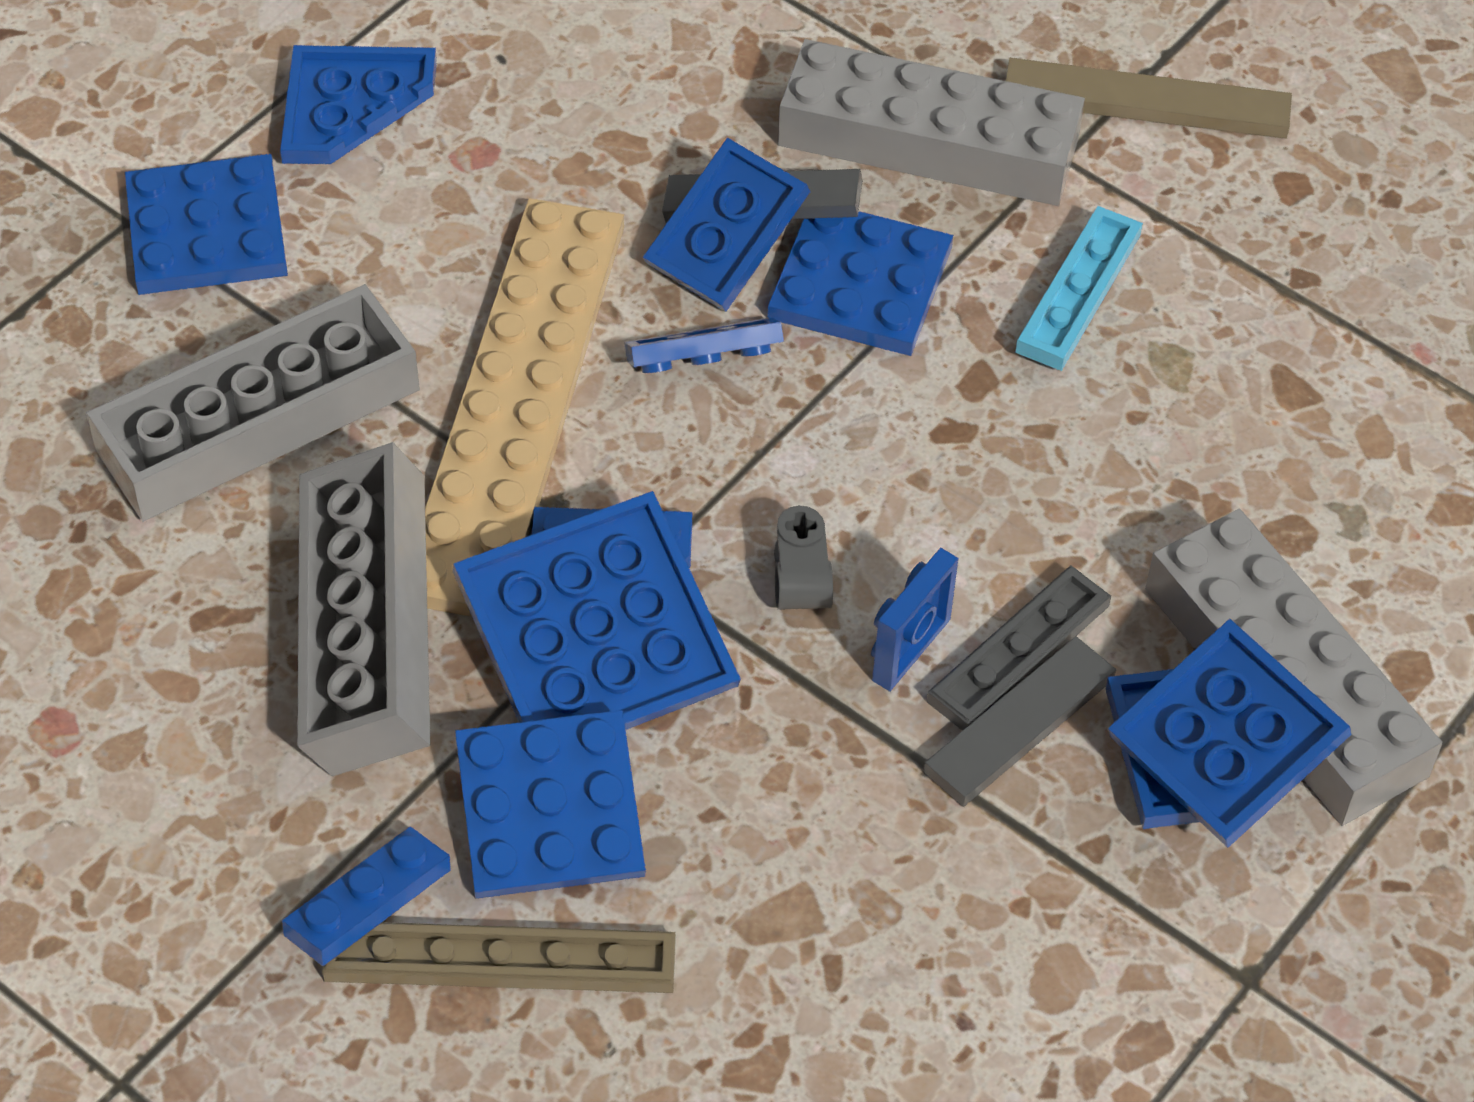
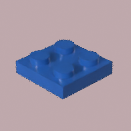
M940 547L927 564L923 561L919 562L909 574L903 592L896 600L891 597L888 598L876 614L874 626L877 627V637L871 650V656L874 658L872 681L891 692L951 620L959 558Z

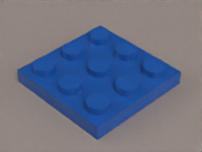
M271 154L125 172L135 281L138 295L288 276Z
M860 211L858 212V217L804 219L769 302L767 318L772 317L781 323L912 356L950 255L953 235Z
M1228 619L1108 728L1110 737L1227 848L1351 736L1350 726L1231 619Z
M623 710L455 730L475 899L645 877L646 868Z

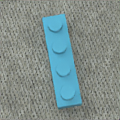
M1097 206L1019 336L1015 353L1057 370H1063L1139 240L1143 223Z

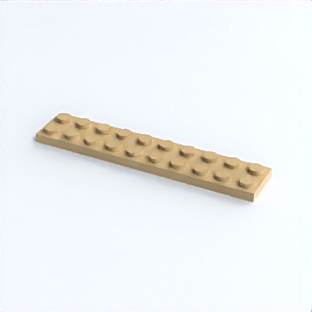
M532 198L528 199L425 508L427 609L472 617L452 572L453 563L530 536L533 527L534 507H539L622 237L624 214Z

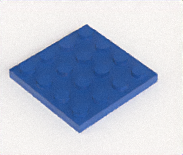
M653 491L453 563L452 572L519 723L623 710L625 729L627 730L739 686L741 678Z

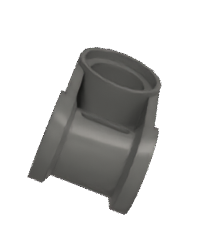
M798 505L790 507L782 512L777 524V541L774 549L775 600L777 610L832 608L833 575L831 562L828 560L823 517L816 510L808 506Z

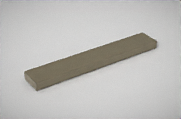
M1009 57L1006 81L1085 98L1083 113L1287 139L1292 93Z
M382 922L324 965L323 977L324 982L673 993L676 932Z

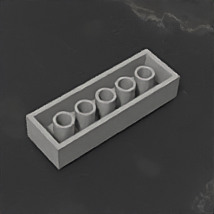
M804 39L780 104L778 146L1059 206L1079 139L1085 98Z
M364 284L86 412L96 452L141 521L144 522L419 391L416 351L367 285Z
M394 442L299 474L297 746L331 776L430 746L425 481L422 472Z
M1240 508L1153 552L1145 590L1194 649L1200 646L1228 619H1231L1350 726L1351 736L1303 779L1341 826L1346 825L1430 777L1443 742Z

